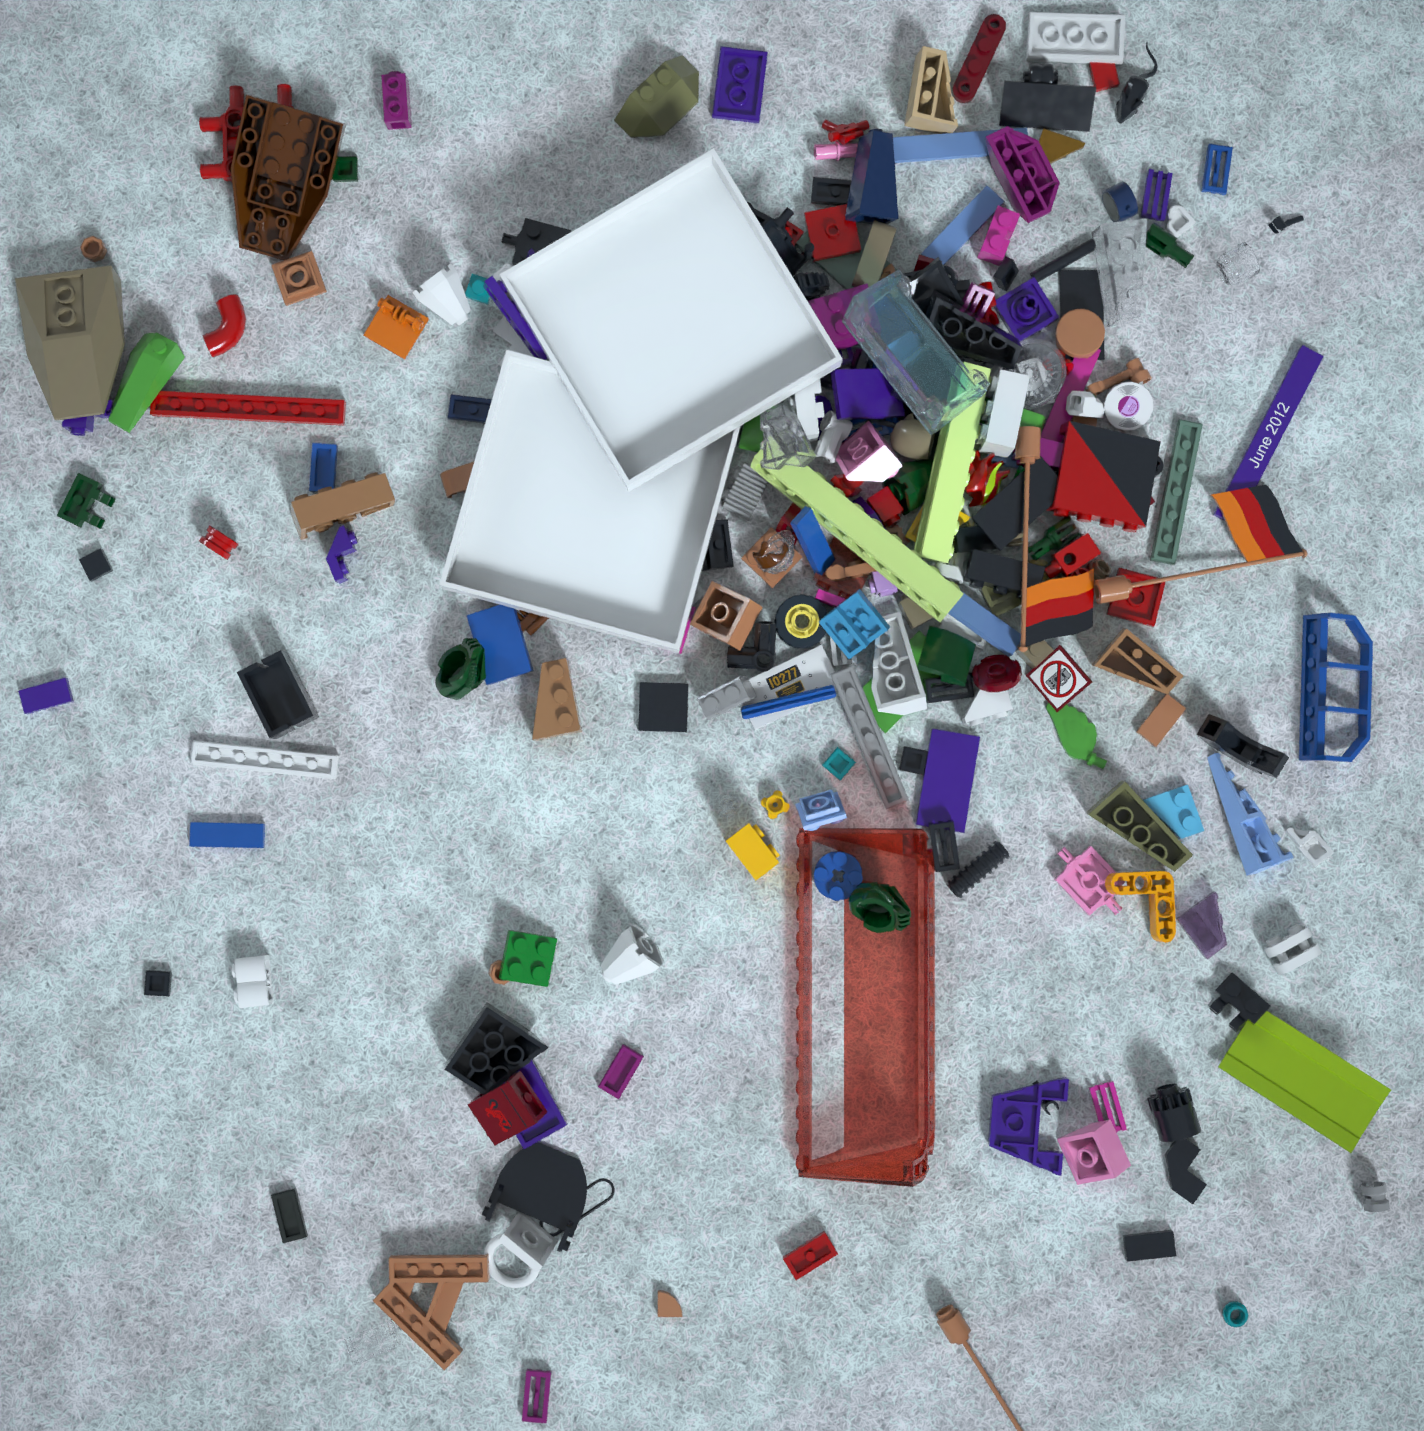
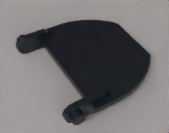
M539 1142L520 1150L502 1169L488 1201L491 1205L490 1207L485 1206L482 1215L486 1217L485 1220L490 1222L497 1204H503L563 1230L564 1234L557 1251H568L571 1242L567 1241V1238L573 1237L587 1198V1180L580 1159Z

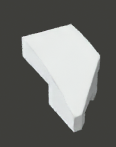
M1288 828L1285 831L1313 869L1334 854L1333 850L1316 831H1303L1294 828Z

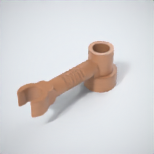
M1135 358L1126 364V370L1103 381L1087 386L1086 392H1091L1096 396L1128 379L1138 384L1143 381V384H1145L1152 377L1148 369H1144L1140 359Z

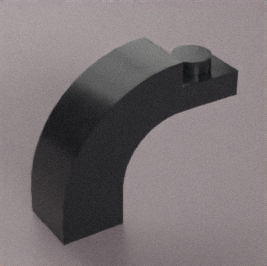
M1208 714L1196 734L1212 748L1261 775L1264 773L1277 779L1289 759L1285 753L1252 740L1238 731L1228 721Z

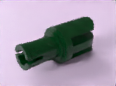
M1152 223L1145 236L1140 240L1142 245L1161 258H1167L1168 256L1184 268L1188 266L1195 256L1178 245L1177 238L1156 223Z
M1069 515L1045 530L1043 538L1028 547V554L1033 552L1030 555L1033 560H1038L1050 550L1059 551L1081 536V533L1078 531L1061 541L1062 538L1077 528L1074 523L1064 527L1057 533L1055 532L1071 521Z

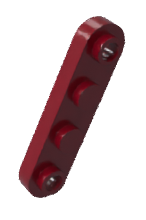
M998 14L988 15L984 19L952 88V95L959 103H968L974 99L1004 35L1006 22ZM996 23L998 28H993L990 24ZM966 86L969 91L964 92L961 90V87Z

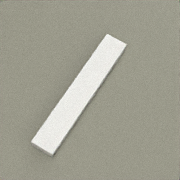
M193 740L190 764L337 779L339 755Z

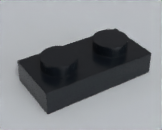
M813 177L811 204L833 206L847 204L851 180Z

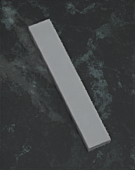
M854 665L831 673L830 675L885 808L889 809L909 801Z

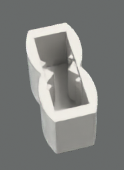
M269 955L236 958L235 964H232V976L237 980V988L234 989V1000L239 1004V1008L273 1004Z

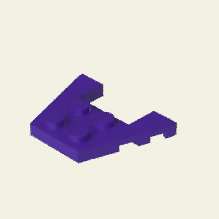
M1062 1077L993 1094L991 1097L988 1145L1013 1157L1027 1161L1034 1166L1046 1169L1055 1175L1062 1176V1151L1039 1150L1038 1137L1041 1100L1067 1101L1069 1079Z

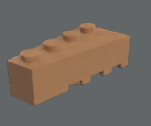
M374 472L357 482L352 479L343 482L341 487L334 489L332 487H325L318 490V494L312 496L303 494L295 497L294 501L291 502V516L300 540L308 538L307 533L313 530L319 533L329 530L335 522L342 525L351 522L357 518L356 514L360 513L364 517L394 506L395 498L386 474Z

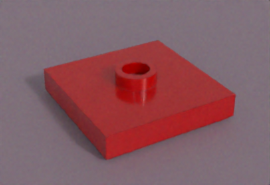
M847 204L804 213L809 242L814 245L813 261L861 252L856 222L845 220Z

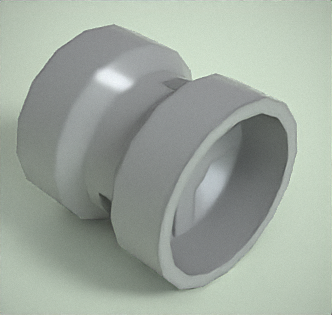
M1373 1182L1374 1187H1367L1366 1183L1360 1184L1361 1193L1365 1195V1200L1363 1201L1364 1211L1382 1212L1390 1209L1389 1200L1385 1197L1387 1192L1385 1182Z

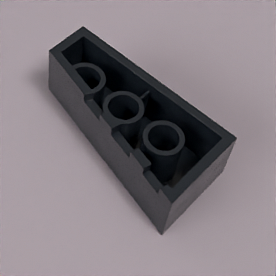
M933 290L918 335L922 345L1014 370L1022 349L1018 338Z

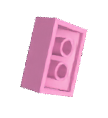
M870 421L866 422L841 443L836 456V461L849 481L883 482L887 478L895 476L899 468L902 467L887 441Z

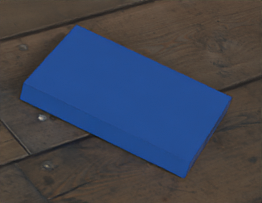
M497 605L466 615L472 637L476 638L485 649L486 685L534 671L516 609Z

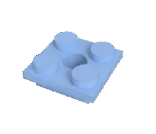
M832 789L800 798V803L795 804L804 830L814 831L821 825L828 823L838 824L847 818L838 792L833 793Z

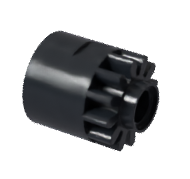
M1176 1083L1166 1084L1155 1089L1156 1094H1152L1147 1098L1151 1114L1155 1120L1154 1124L1159 1141L1173 1142L1195 1136L1202 1131L1196 1110L1193 1107L1194 1103L1189 1088H1180Z

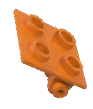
M387 295L385 299L381 298L377 306L380 308L363 336L405 360L429 318Z

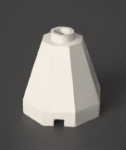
M450 263L446 266L448 272L443 268L419 287L420 293L414 290L412 294L418 302L447 323L453 325L456 322L460 326L470 318L467 313L471 309L457 270Z
M634 923L621 933L601 964V974L609 983L619 984L652 973L664 963L659 948L656 944L651 947L645 939L649 937L648 934Z

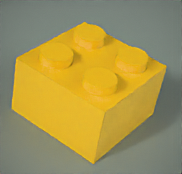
M748 823L729 837L726 843L756 881L779 864L776 858L780 855L772 844L766 846L761 838L765 835L756 824L751 826Z

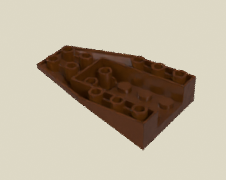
M246 95L231 165L239 248L280 260H287L291 257L328 197L346 128L345 123L256 96Z

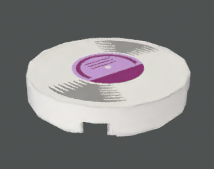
M1132 381L1122 382L1113 386L1107 393L1103 403L1107 420L1114 427L1124 431L1135 430L1143 426L1149 420L1153 411V399L1149 391L1141 384Z

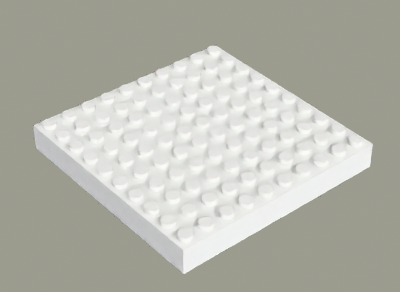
M714 148L499 274L505 288L628 492L839 368L843 358Z
M506 350L439 585L444 590L679 653L741 426L628 492L551 362Z

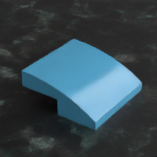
M860 589L819 620L820 625L848 659H851L865 649L869 643L890 628L889 624Z

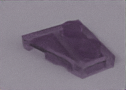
M1216 891L1211 892L1176 918L1205 959H1209L1227 945L1226 935L1222 928V914L1219 912L1217 901L1219 897Z

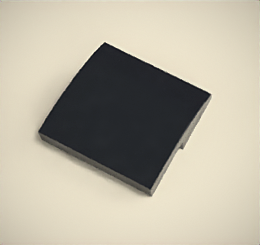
M728 519L715 520L702 571L734 567Z

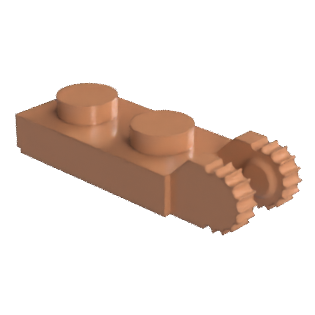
M862 560L847 563L848 567L845 568L839 564L828 567L827 571H825V578L828 582L834 583V581L840 582L868 576L876 570L868 563L862 564Z

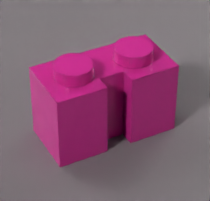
M997 206L978 254V259L1000 266L1020 217L1019 213Z

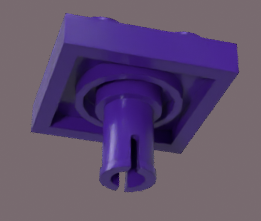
M1035 277L996 299V306H993L1010 334L1018 338L1019 342L1024 341L1060 318Z

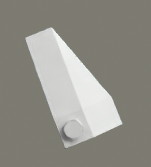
M897 612L882 616L890 628L875 639L871 688L878 712L899 715L927 709L926 695L901 613Z

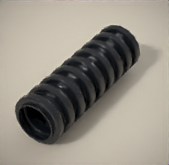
M994 841L992 847H987L988 851H982V856H976V861H970V866H964V871H958V876L954 875L952 876V881H946L947 886L957 898H962L964 892L967 894L969 888L973 889L975 883L979 884L981 878L985 879L987 873L991 874L993 868L997 869L999 863L1003 864L1005 858H1010V854L1000 842Z

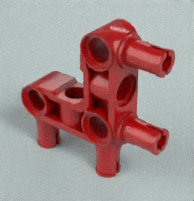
M289 84L277 85V103L294 108L292 106V87ZM233 85L229 87L230 107L227 108L226 113L221 114L219 117L199 118V126L202 132H223V161L219 164H200V174L203 179L223 178L226 182H232L231 165L240 125L233 127V124L241 120L244 108V89L242 86Z

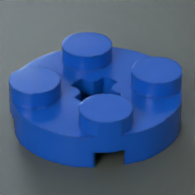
M832 851L823 855L818 860L814 870V882L819 892L835 901L848 899L853 890L863 880L862 868L858 860L850 853L842 851ZM835 869L838 872L843 870L845 872L843 874L844 880L841 882L839 880L833 881L832 877L834 874L832 871Z

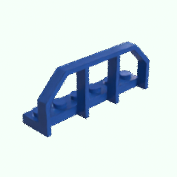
M1331 612L1303 615L1299 761L1352 762L1370 740L1373 641L1355 615ZM1328 619L1345 621L1360 644V665L1327 662ZM1327 668L1360 671L1359 709L1326 706ZM1326 712L1359 715L1358 737L1342 756L1324 755Z

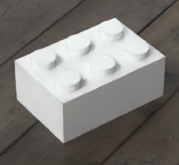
M1000 370L997 377L993 376L986 397H990V400L987 401L985 411L981 417L985 424L982 425L976 444H980L979 452L986 454L994 453L996 456L1008 458L1014 450L1027 393L1029 375Z

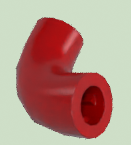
M237 294L225 296L216 302L222 318L221 324L214 331L203 335L205 344L213 358L235 347L244 335L246 316L243 304Z

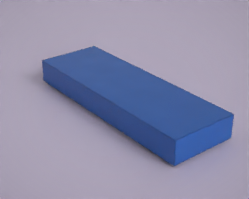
M805 506L790 524L814 574L822 576L826 569L835 561V558L812 508Z
M190 822L189 847L264 848L265 824Z

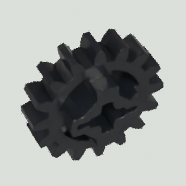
M801 272L793 277L807 301L819 298L820 294H825V291L830 289L829 280L825 273Z

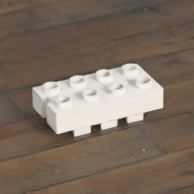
M820 379L789 397L790 416L795 415V420H792L791 425L793 440H798V446L816 444L818 441L819 427L817 418L825 417L823 402H815V396L822 392Z

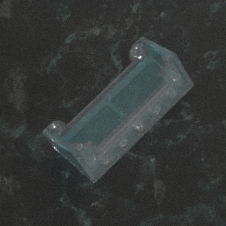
M898 269L853 296L842 319V323L928 433L933 435L980 399L987 391L990 383L982 371L977 369L969 371L910 297L912 283Z

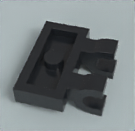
M1232 972L1215 990L1220 997L1209 1006V1009L1215 1015H1218L1228 1003L1233 1006L1239 1014L1229 1023V1027L1237 1033L1248 1020L1254 1025L1268 1011L1271 1005Z

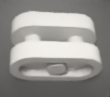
M1301 923L1293 925L1287 929L1289 935L1281 939L1279 935H1276L1266 941L1267 946L1263 949L1269 958L1277 956L1279 962L1273 965L1278 975L1288 973L1322 953L1318 943H1308L1307 939L1312 936V933L1307 925L1302 926ZM1299 945L1300 950L1289 956L1286 954L1285 951Z

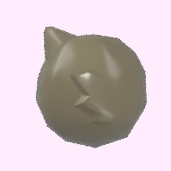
M911 413L904 420L896 423L893 431L890 433L891 447L894 451L905 457L928 460L932 451L935 434L939 431L941 422L937 420H916L913 413Z

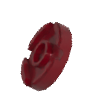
M1007 655L987 656L981 659L980 664H975L972 670L975 686L986 692L1009 690L1018 684L1022 676L1019 661L1016 659L1014 661Z

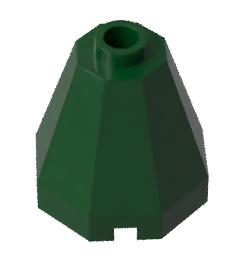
M932 459L901 463L902 467L899 468L898 473L882 482V488L888 486L903 507V515L918 508L925 500L933 465Z

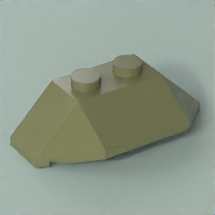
M683 55L663 62L629 95L614 121L631 138L665 135L698 104L699 71Z

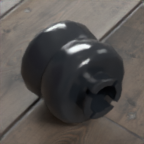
M1052 63L1029 64L1028 71L1024 70L1023 81L1058 84V70L1054 71Z

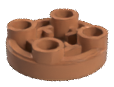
M1075 309L1064 314L1055 330L1057 348L1074 358L1091 357L1100 348L1105 337V328L1102 320L1094 312L1086 309Z

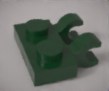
M78 473L57 516L80 528L85 521L101 529L105 520L89 513L95 500L112 508L116 499L100 491L103 484Z

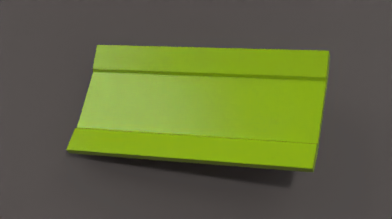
M1268 1011L1254 1025L1249 1020L1245 1023L1218 1066L1224 1072L1349 1153H1352L1360 1137L1391 1091L1390 1088Z

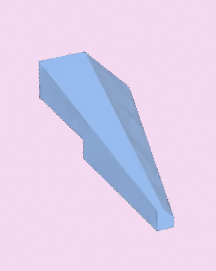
M1214 753L1207 757L1246 876L1259 873L1294 858L1291 852L1284 854L1278 846L1277 842L1281 838L1277 833L1271 834L1265 822L1266 817L1244 788L1239 791L1231 781L1235 774L1232 770L1226 772L1220 760L1221 755Z

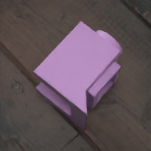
M878 571L872 572L871 579H868L871 594L875 593V595L879 594L880 597L896 594L898 591L903 593Z

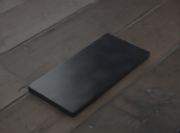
M1004 80L999 126L1090 132L1096 86Z
M1059 270L1060 319L1071 310L1086 309L1099 316L1104 324L1103 270ZM1103 340V343L1099 348L1101 352L1097 360H1105ZM1065 354V359L1073 361L1074 357Z
M1041 456L1040 459L1035 460L1034 464H1030L1028 526L1054 502L1058 476ZM1025 470L971 517L999 551L1023 531Z

